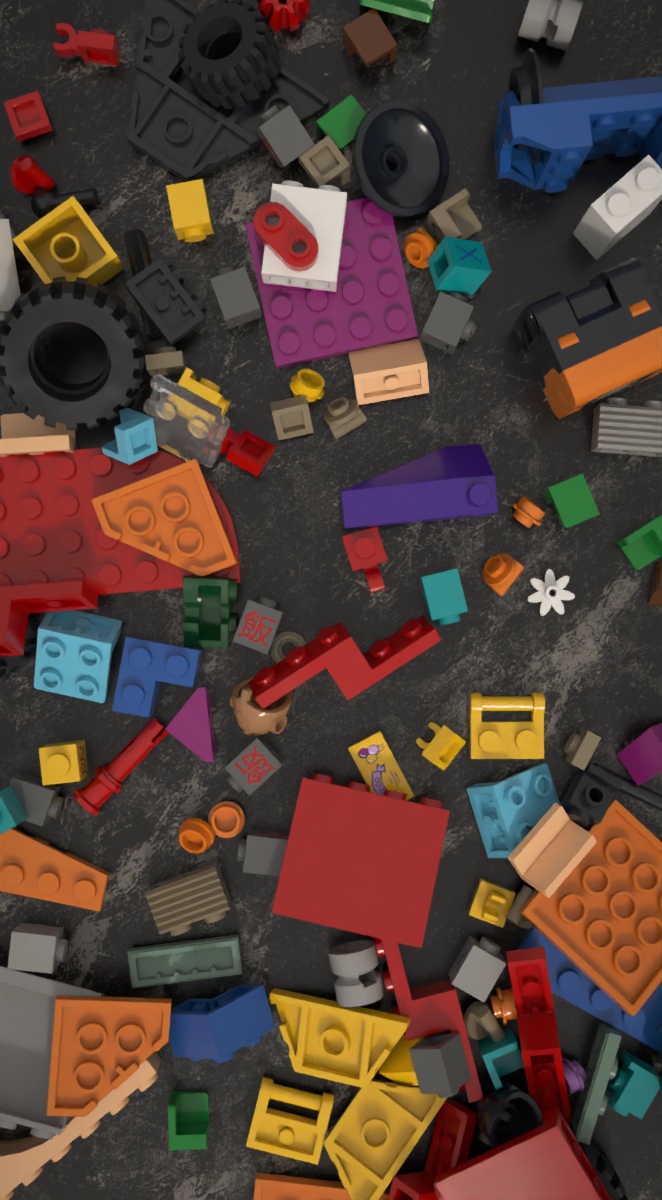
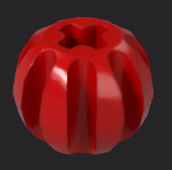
M257 0V10L262 15L264 21L269 23L270 29L278 33L283 28L289 29L290 32L299 29V21H306L311 6L308 2L309 0Z

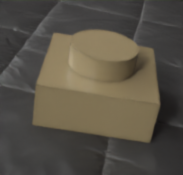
M175 347L157 348L154 350V354L145 355L146 369L151 377L184 373L187 367L186 357L182 351H176Z
M306 395L270 403L278 441L314 433Z
M580 728L578 734L573 732L564 748V752L567 753L564 760L585 770L601 737L583 728Z

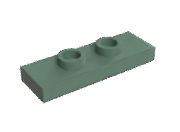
M238 934L129 948L127 951L132 989L240 975L243 973Z
M604 1021L599 1023L585 1070L587 1080L584 1082V1091L578 1093L571 1116L572 1122L569 1123L577 1141L588 1145L590 1144L598 1115H603L607 1106V1093L605 1091L609 1079H614L618 1069L616 1054L622 1036L615 1027Z

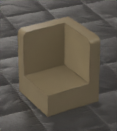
M329 135L298 157L299 163L316 185V189L322 185L340 188L350 181V164Z
M466 188L429 211L427 225L439 243H441L445 236L467 240L482 228L481 223L468 205L470 193Z

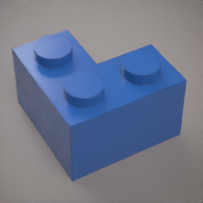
M134 636L125 637L112 711L148 718L155 715L161 682L187 687L197 686L204 649Z
M239 984L213 999L190 998L171 1008L169 1041L173 1055L175 1057H187L191 1061L212 1059L214 1063H222L234 1058L236 1050L261 1042L263 1040L262 1035L275 1028L264 985Z

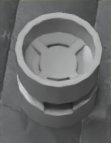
M529 0L518 36L535 42L545 38L547 46L567 51L583 2L579 0Z
M355 940L336 945L328 950L331 971L338 976L334 981L338 1005L343 1007L363 1006L376 1002L385 996L381 973L374 970L378 965L374 941Z

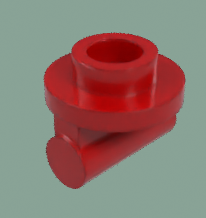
M18 156L13 161L11 179L13 185L20 193L32 194L38 188L50 191L54 187L55 180L31 156Z

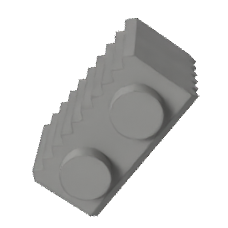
M606 398L604 403H600L594 408L591 452L662 457V402L642 401L641 406L627 405L626 399Z

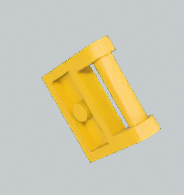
M532 692L531 696H482L481 693H470L469 758L544 759V693ZM482 711H531V721H482Z
M262 1077L246 1147L318 1165L334 1095L323 1092L321 1096L274 1084L273 1079ZM269 1099L318 1111L317 1119L314 1120L267 1108Z

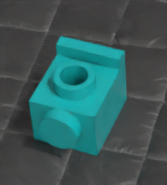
M623 1049L620 1057L624 1063L621 1068L618 1067L614 1079H609L608 1082L609 1089L607 1091L611 1097L607 1103L612 1109L627 1117L631 1113L642 1120L661 1087L659 1085L658 1071L655 1067Z

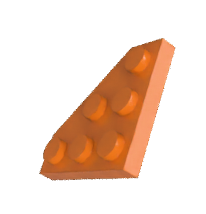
M197 459L91 499L103 532L109 537L201 577L238 564Z
M57 995L55 999L46 1116L86 1117L113 1089L116 1090L137 1071L140 1064L169 1042L171 999Z

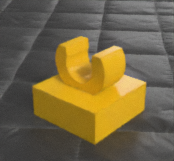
M430 722L428 727L435 732V737L430 743L418 737L416 743L424 749L422 755L442 770H445L466 741L445 725L441 728L437 724Z
M479 878L467 913L470 916L503 928L507 919L505 917L511 908L516 893L512 889Z

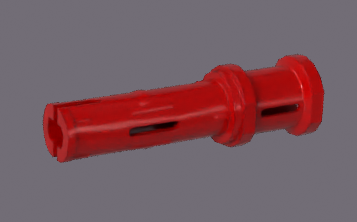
M152 716L146 725L107 766H99L95 770L96 775L83 789H77L73 793L76 801L90 814L97 816L101 812L100 807L114 792L119 793L123 789L122 786L124 784L122 781L169 734L165 730L166 726L158 721L156 717Z

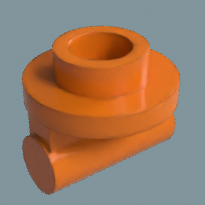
M420 226L405 239L404 252L412 265L423 269L429 267L427 260L439 244L423 226Z
M500 553L487 560L482 571V579L495 593L502 597L523 571L524 567L509 554Z

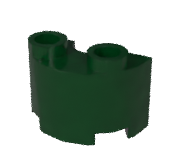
M184 575V646L228 648L230 635H235L238 628V613H231V601H237L238 579Z

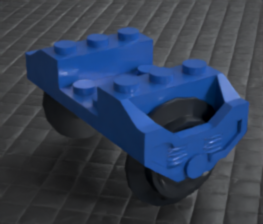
M532 48L527 49L524 53L522 66L511 70L508 91H505L503 98L498 100V118L495 123L494 143L497 179L509 178L534 190L545 189L548 193H556L567 189V186H571L584 161L596 159L601 154L615 153L616 157H627L635 154L637 151H639L640 162L647 155H650L662 169V76L543 88L536 52Z

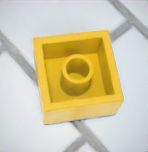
M74 196L12 239L44 284L52 283L53 278L65 276L66 281H75L76 277L88 279L87 284L97 287L98 283L104 284L124 269L116 253Z

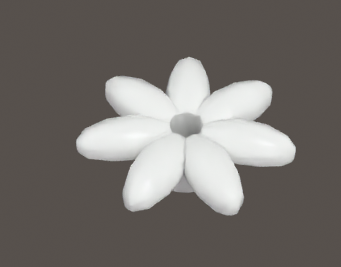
M547 569L545 582L536 578L530 579L532 586L538 592L531 594L527 601L530 603L541 602V616L549 612L551 605L558 614L563 615L565 610L561 600L567 601L575 598V595L570 591L562 590L568 584L569 576L561 577L555 582L553 571ZM550 590H553V591H554V595H553V596H550V594H549Z

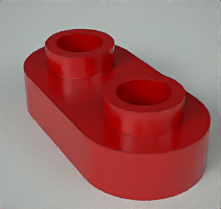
M268 202L257 209L254 215V228L259 239L289 269L300 272L313 267L319 254L318 243L313 234L280 203ZM270 216H276L280 221L275 226H269L266 224V219ZM297 243H302L306 246V250L301 254L295 253L292 250V247Z

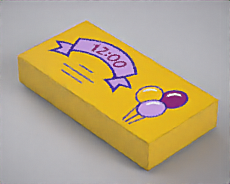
M380 730L348 747L366 784L370 786L371 793L384 796L386 789L407 794L405 801L414 797Z

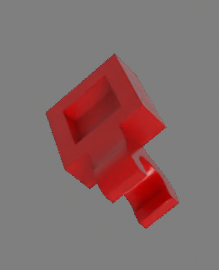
M56 24L58 35L69 37V40L64 44L53 43V48L57 55L62 57L81 56L85 62L119 66L121 50L115 35H111L109 32L101 29H92L90 32L78 30V34H76L73 27L69 24Z
M218 422L211 430V433L215 436H212L206 444V447L214 453L228 452L226 457L228 461L257 477L268 464L276 449V446L245 429L240 435L221 422Z
M377 526L342 536L352 572L364 571L370 593L384 590L385 585L378 565L388 560Z

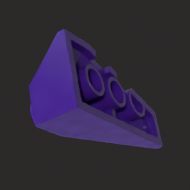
M481 444L443 447L340 492L343 529L479 518L498 513L495 475Z

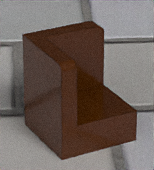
M374 8L343 26L342 44L349 55L357 52L365 66L373 64L382 57H385L389 64L396 60L398 45Z

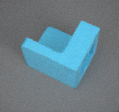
M127 407L119 411L121 424L114 427L116 439L102 445L103 454L130 465L158 452L153 417Z

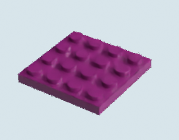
M368 198L347 202L336 292L263 283L261 272L265 244L257 236L254 222L245 224L276 369L348 354L351 351L418 338L393 217L376 207Z

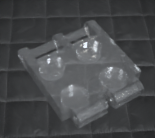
M154 375L150 383L153 388L150 399L145 400L143 409L146 412L145 415L153 416L157 446L186 462L197 459L199 465L202 464L212 468L221 450V442L224 441L231 423L230 419L221 414L222 408L162 375Z

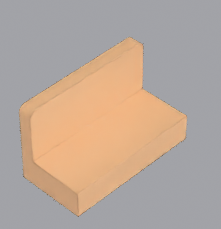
M419 339L348 352L358 405L429 393L427 361Z
M24 413L3 414L0 417L2 439H0V457L20 454L40 455L44 454V452L55 451L74 452V450H77L76 431L66 430V423L56 422L55 428L44 425L46 418L37 415L33 420Z
M554 803L511 852L508 859L525 882L547 898H550L597 841L593 834L571 821L561 805Z

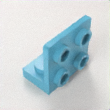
M76 610L47 612L38 627L34 688L104 703L108 692L112 651L122 633L123 621Z
M546 763L538 764L499 782L477 783L466 788L488 858H508L511 852L554 803L560 805L549 767Z

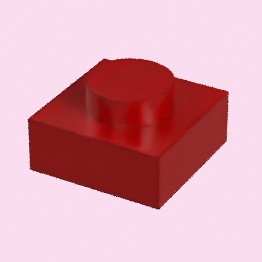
M38 90L3 102L15 137L19 142L53 130Z

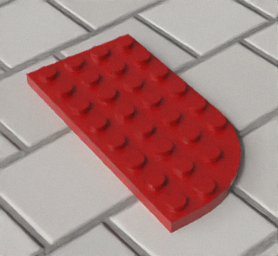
M102 448L79 449L71 453L55 451L44 452V454L40 455L20 454L0 457V583L28 585L32 580L55 583L63 582L65 578H79L84 580L99 595L183 588L184 575H199L105 535L91 499L186 462L158 450V452L128 465L103 454ZM204 477L238 563L208 576L230 577V579H238V583H241L238 542L233 520L219 493Z

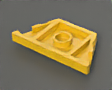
M274 988L269 996L271 1005L276 1004L282 1022L279 1028L283 1040L289 1046V1057L294 1072L365 1089L411 1021V1018L359 1006L343 1007L338 1005L336 1001Z
M372 1079L366 1089L360 1088L323 1142L331 1161L334 1162L339 1172L338 1175L342 1184L347 1189L352 1200H379L393 1179V1176L398 1172L447 1098H439L437 1094H421L419 1087Z

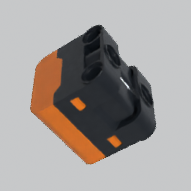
M635 257L600 272L598 276L590 281L588 287L565 297L562 292L558 291L527 305L514 323L518 341L526 352L550 407L558 419L662 372V313L649 287L645 271Z

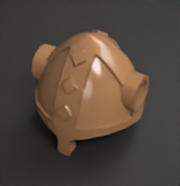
M254 677L240 682L233 689L230 706L234 708L238 725L243 729L242 732L251 736H260L270 731L274 734L282 732L287 724L286 714L291 705L293 691L291 690L262 709L248 684Z

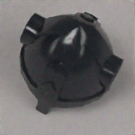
M508 1082L505 1083L503 1089L487 1094L477 1103L478 1123L481 1130L478 1139L493 1149L542 1126V1114L537 1103L528 1094Z

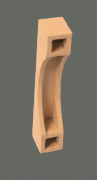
M154 1052L139 1065L137 1071L116 1090L113 1089L86 1117L69 1116L65 1131L62 1134H54L51 1140L32 1136L13 1141H0V1200H9L14 1194L12 1190L20 1183L27 1186L34 1181L43 1171L41 1166L50 1159L54 1163L60 1160L71 1149L72 1145L70 1143L78 1136L85 1139L92 1134L101 1123L99 1119L110 1112L111 1115H115L129 1102L128 1096L137 1088L142 1092L151 1086L158 1078L156 1073L162 1061L158 1054Z

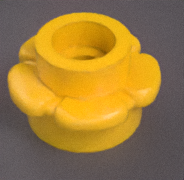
M301 369L297 375L291 378L290 389L295 397L306 395L308 403L314 402L316 399L323 397L325 381L319 373L311 369Z

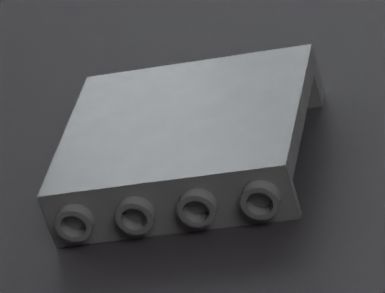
M0 966V1127L14 1130L16 1125L20 1124L31 1127V1135L51 1140L54 1134L60 1135L65 1131L69 1117L46 1116L56 996L104 997L105 994Z

